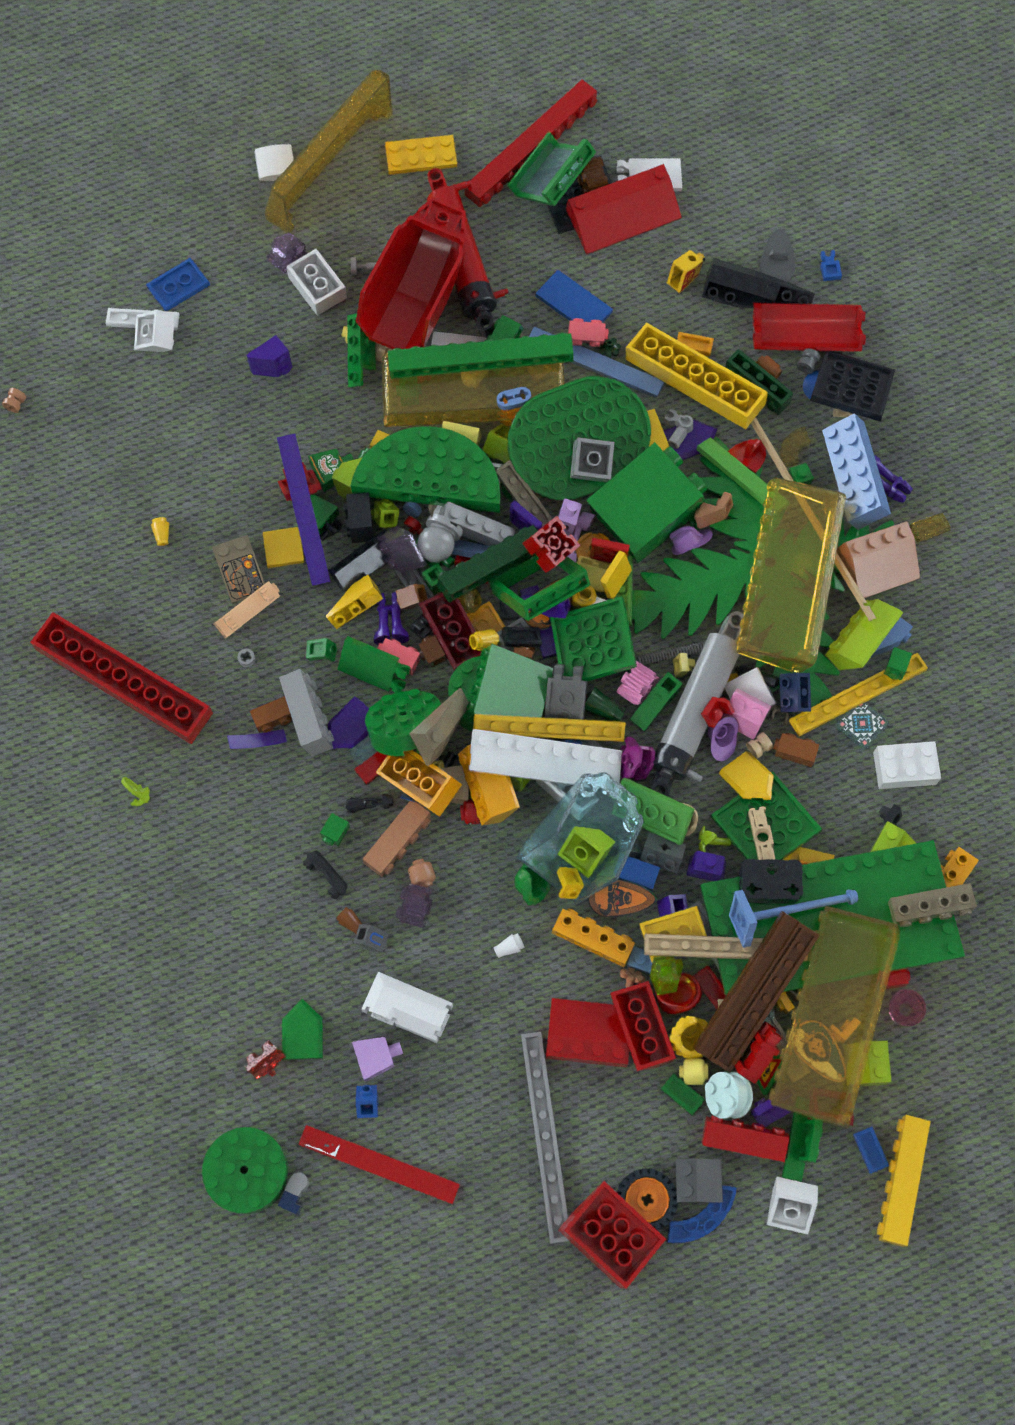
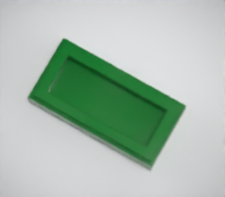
M674 1073L660 1089L691 1116L694 1115L705 1101L701 1095L689 1085H686Z

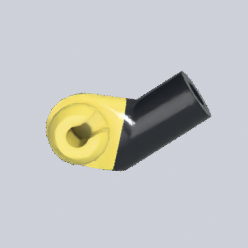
M448 752L444 760L434 761L432 764L440 769L451 767L457 756L452 752Z

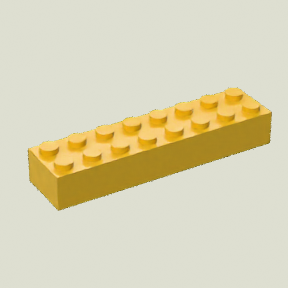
M647 322L626 346L627 361L744 429H747L766 405L767 391Z

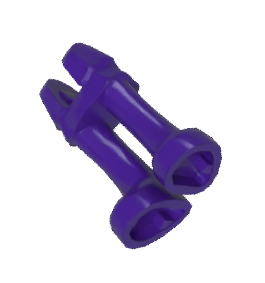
M875 455L879 474L892 483L890 485L881 478L885 494L895 501L904 503L907 498L902 492L910 494L913 488L901 476L898 477L881 463L880 458Z
M392 592V605L385 604V594L381 593L383 599L376 603L379 613V628L374 634V643L379 645L380 643L383 644L385 638L390 640L388 615L390 614L392 615V639L399 641L401 644L408 642L409 633L401 624V609L397 603L396 592Z

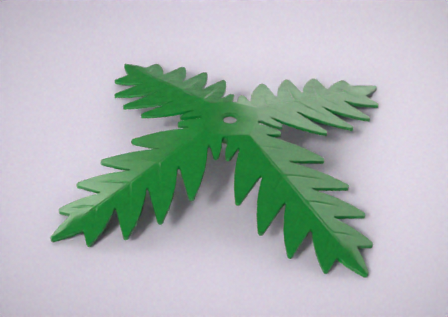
M714 437L713 440L728 452L729 448L719 438ZM700 457V461L704 466L720 476L701 477L708 491L720 496L724 492L731 493L733 506L727 517L734 519L722 520L709 526L731 537L745 540L735 541L734 546L747 550L750 553L747 554L737 549H730V554L735 558L733 559L727 555L706 549H691L692 554L707 569L687 561L664 558L663 562L680 580L663 574L641 572V578L655 592L632 590V620H635L634 633L638 634L643 631L662 612L661 639H665L679 623L688 604H690L688 635L692 636L707 616L716 595H718L716 625H720L734 607L744 584L745 597L748 598L754 590L756 583H759L761 585L755 593L753 601L757 602L765 595L766 597L755 614L747 640L752 641L773 623L774 625L761 647L755 668L760 669L783 651L774 669L773 676L779 677L780 680V674L810 673L811 707L819 704L820 701L833 697L826 685L815 673L839 676L840 672L823 654L809 645L829 648L834 640L821 628L803 618L829 620L830 617L813 600L793 589H804L805 585L791 576L790 573L808 582L809 578L804 572L805 570L820 582L844 592V586L830 566L838 573L840 571L822 541L819 540V536L810 521L800 532L795 544H793L792 533L788 534L782 545L779 544L785 530L781 529L774 534L773 532L780 524L785 510L776 516L769 510L763 512L766 508L706 457ZM763 465L756 473H754L759 478L762 472ZM774 479L767 484L776 490L778 480ZM719 498L704 500L705 503L716 506ZM839 511L829 522L824 532L836 550V548L847 541L868 535L869 525L859 530L851 526L846 537H844L843 512ZM890 520L880 525L872 533L894 526V522ZM772 558L775 561V566L769 568L765 565L764 561ZM780 681L776 688L769 686L772 694L780 688Z

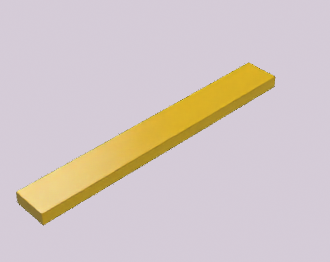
M916 653L911 656L902 681L889 678L888 675L883 674V670L811 707V712H802L790 718L789 723L800 737L860 704L927 671L928 667L920 655Z
M474 714L473 730L478 729L537 738L624 742L626 723L621 721Z

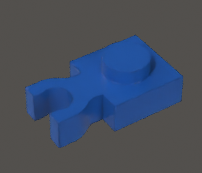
M831 250L830 257L825 255V251H821L820 257L823 262H821L820 267L823 281L840 280L842 273L839 260L834 261L835 250Z

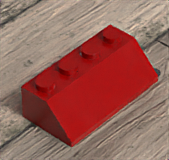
M649 981L611 992L610 995L636 1070L654 1069L672 1063L676 1057Z

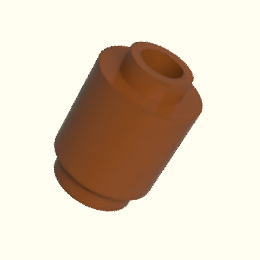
M768 355L765 357L761 356L756 362L776 379L783 372L780 369L781 366Z

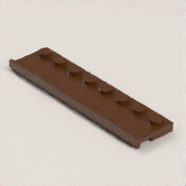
M781 911L697 1039L693 1049L726 1071L731 1072L820 935L784 911Z

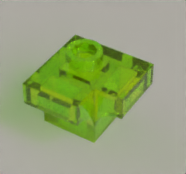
M674 956L654 957L650 979L657 995L677 991L679 978L684 966L681 959L675 960Z

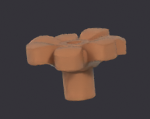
M632 967L621 969L620 976L626 979V988L633 986L634 983L640 984L645 981L642 972H635V969Z

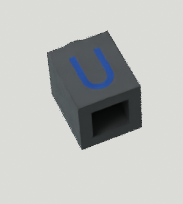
M359 924L353 943L372 952H383L387 945L389 934L372 925Z

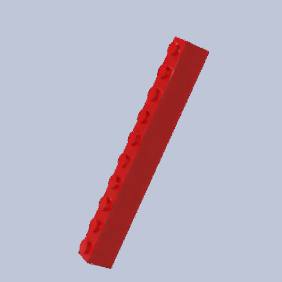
M583 79L578 82L470 180L472 185L464 189L465 196L478 207L489 203L495 193L501 192L504 185L511 181L548 132L556 140L559 139L566 128L570 129L577 118H582L588 108L595 106L597 90Z

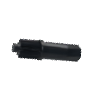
M741 664V666L735 668V672H737L738 676H741L754 668ZM760 671L767 686L773 688L778 686L779 677Z

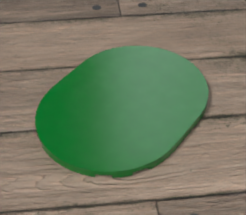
M600 376L583 377L542 392L531 398L520 408L509 429L508 455L515 471L533 492L553 500L578 499L596 492L607 482L570 478L574 441L577 438L614 442L612 479L649 447L651 423L641 399L623 383Z

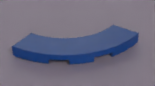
M722 1185L723 1203H709L701 1213L693 1218L683 1221H671L669 1223L667 1242H690L712 1232L729 1213L734 1202L737 1187Z

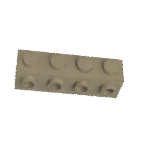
M971 883L893 897L888 901L893 925H900V927L910 926L912 922L920 921V924L932 921V918L937 917L940 920L952 918L953 914H960V916L970 915L977 907Z

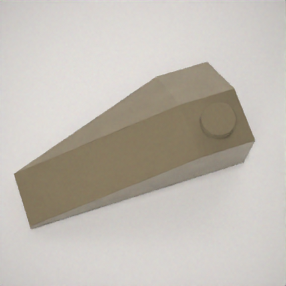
M462 688L455 691L409 733L426 766L431 765L442 754L466 712L468 700Z

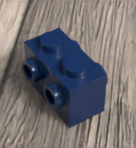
M810 673L780 674L781 712H811Z

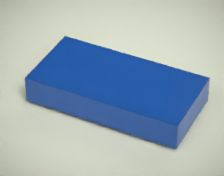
M873 1127L853 1134L869 1174L889 1166Z

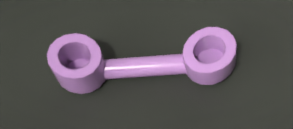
M582 512L579 515L572 534L577 541L581 530L588 531L595 519V514ZM572 552L567 557L576 562L577 554Z

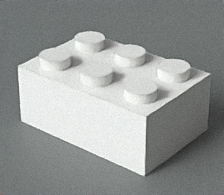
M317 249L286 266L289 279L317 316L347 299L344 284Z
M935 741L877 746L873 752L879 789L936 785L941 779Z

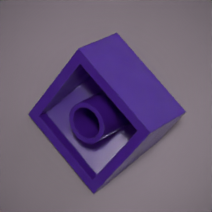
M276 335L246 355L250 371L253 375L279 377L289 373L292 368L289 350Z

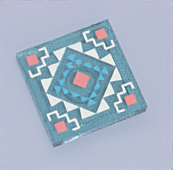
M864 702L846 712L836 723L835 727L865 751L885 729L889 721Z

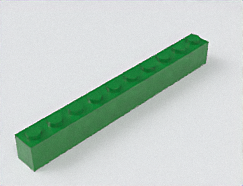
M558 333L557 335L542 334L537 337L523 336L516 339L504 338L495 341L488 339L484 342L469 341L463 344L449 343L442 346H414L410 349L395 348L388 350L390 377L395 379L573 362L571 333Z

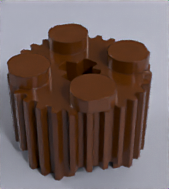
M592 157L577 177L579 187L582 186L583 194L608 185L601 157Z

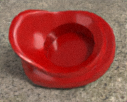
M678 973L658 981L655 985V994L659 1007L664 1012L679 1014L694 1008L699 1003L702 989L694 976L687 973Z

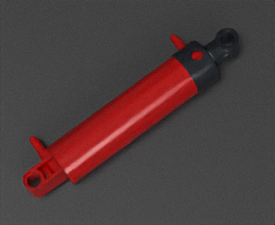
M431 169L427 177L432 192L427 197V201L433 197L465 211L458 191L471 186V181L468 180L448 186L441 169ZM465 214L463 257L454 285L463 314L467 318L475 319L480 335L487 338L489 334L492 335L495 329L491 313L497 307L496 299L509 294L507 288L496 292L492 291L467 215Z

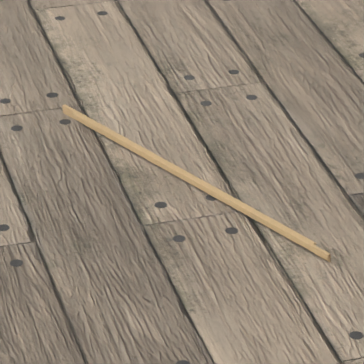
M755 417L751 425L868 620L876 619L870 607L864 606L863 603H867Z

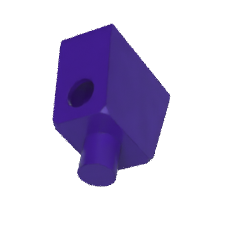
M696 851L690 856L686 876L713 882L724 880L727 865L724 856Z

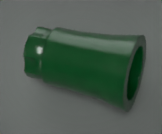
M594 687L585 703V711L607 721H620L627 709L620 706V703L611 699L596 687Z

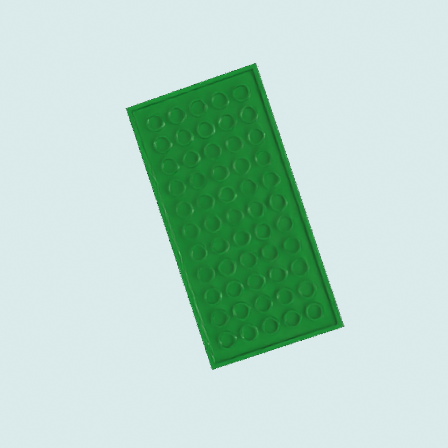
M934 840L802 865L803 896L795 904L843 895L849 889L857 892L858 901L852 905L844 902L788 914L820 936L808 953V961L802 962L783 992L965 957L954 914L949 919L940 920L937 917L932 918V921L928 923L912 922V925L907 927L893 925L888 904L890 898L947 888ZM774 870L767 871L768 874L775 875ZM739 877L701 884L700 888L711 936L738 937L729 913L734 893L740 890ZM750 887L747 890L750 891L751 895H753L755 892L752 891V888ZM789 888L788 891L791 892V895H794L795 892H792V888ZM749 903L753 913L793 905ZM778 916L757 920L753 938H764ZM717 958L725 997L750 959Z

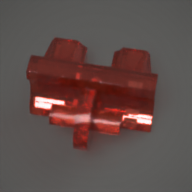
M270 1041L262 1045L261 1048L264 1053L260 1056L256 1053H251L246 1057L248 1065L245 1069L256 1079L260 1076L264 1077L266 1074L272 1077L275 1076L274 1068L279 1065V1061L286 1057L284 1052Z

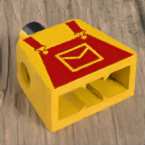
M689 250L674 260L667 284L678 293H681L699 275L702 264L705 261L704 255L702 253L695 254Z

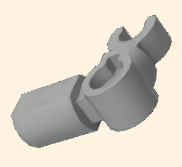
M670 409L669 415L673 417L668 418L665 416V423L668 425L675 424L677 428L669 438L668 444L672 448L678 449L687 433L693 430V419L688 415H678L675 410Z

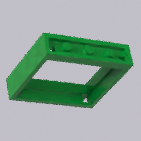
M537 555L495 577L489 583L493 595L525 620L529 621L589 587L590 581L587 570L569 557H565L558 566L570 575L526 600L520 598L508 587L542 569L536 562L539 559Z

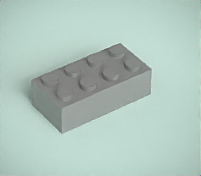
M301 669L279 677L301 747L312 757L333 749L332 741H334L331 731L327 730L326 724H328L326 715L322 714L321 707L323 705L320 697L316 696L317 686L315 681L311 680L308 673L305 674Z

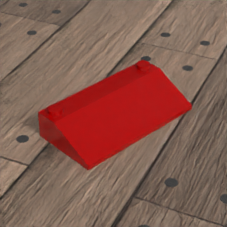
M664 164L569 199L566 205V210L586 255L682 218L672 181Z

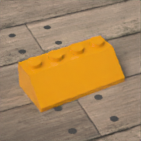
M470 744L458 753L465 774V780L471 792V798L477 810V816L480 819L481 825L501 823L520 808L510 776L470 771Z

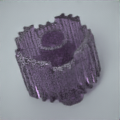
M287 232L282 237L279 235L276 236V239L274 238V241L271 242L273 249L266 258L283 273H288L286 266L308 253L305 252V244L290 232Z
M411 883L409 886L403 887L400 896L403 899L402 907L397 909L396 918L400 919L402 923L424 928L426 922H423L425 916L430 914L433 904L430 895L433 894L434 889Z

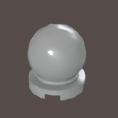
M434 514L433 517L429 515L426 521L428 527L420 533L418 538V551L429 562L439 563L448 559L453 553L454 541H458L463 534V530L459 525L455 527L450 523V518L440 514Z

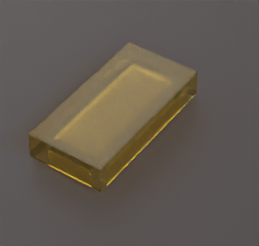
M943 513L914 522L909 526L917 542L948 532L951 529Z

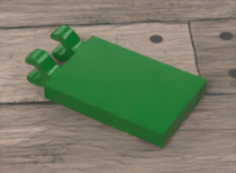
M347 636L344 640L337 670L388 692L392 688L394 693H398L405 689L406 682L394 678L395 673L400 679H405L411 667L398 663L399 657Z

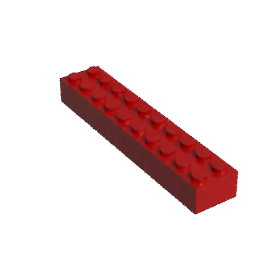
M54 612L51 613L30 642L39 653L191 745L213 715L209 705Z

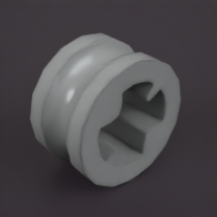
M242 649L238 653L237 657L241 666L250 667L255 663V655L252 650ZM247 654H249L251 659H247L246 662H244L242 657H246Z

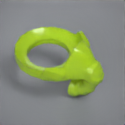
M123 777L121 780L123 786L134 796L140 798V800L135 798L130 805L137 807L148 803L150 799L149 788H142L140 784L137 785L131 779Z

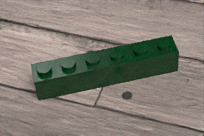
M534 525L528 528L524 527L514 536H507L501 543L491 545L483 553H476L470 560L458 563L450 571L442 572L438 577L437 586L450 603L535 556L536 554L531 555L522 543L536 533L537 529Z

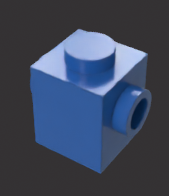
M377 1085L356 1086L357 1118L378 1117Z

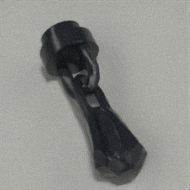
M388 793L382 794L380 799L351 797L346 801L345 807L350 813L374 808L378 805H383L384 809H389L390 806H393V798ZM371 801V805H367L366 802Z

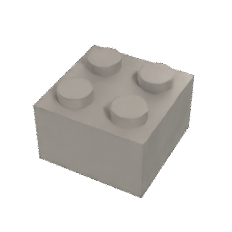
M577 438L573 445L570 478L608 482L611 479L614 442Z

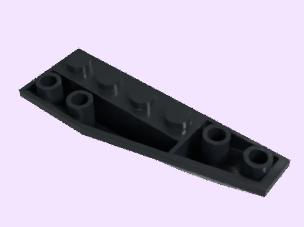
M712 258L702 293L703 298L740 308H753L754 303L812 304L815 293L781 279L716 258Z

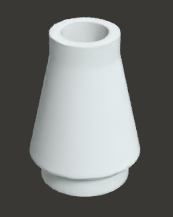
M517 933L515 935L511 934L493 948L498 958L521 952V949L525 947Z

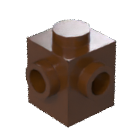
M428 636L422 640V643L418 644L421 649L418 652L422 660H427L432 668L448 660L436 636Z

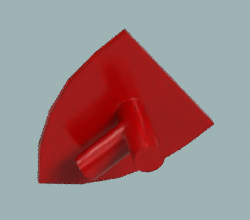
M760 439L743 441L728 451L754 473L761 468L766 458V448Z

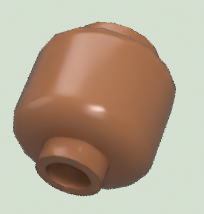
M424 859L413 861V865L408 868L412 886L418 889L432 886V882L436 879L432 863L424 862Z

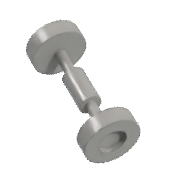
M351 257V275H357V268L373 270L376 262L357 264V257Z

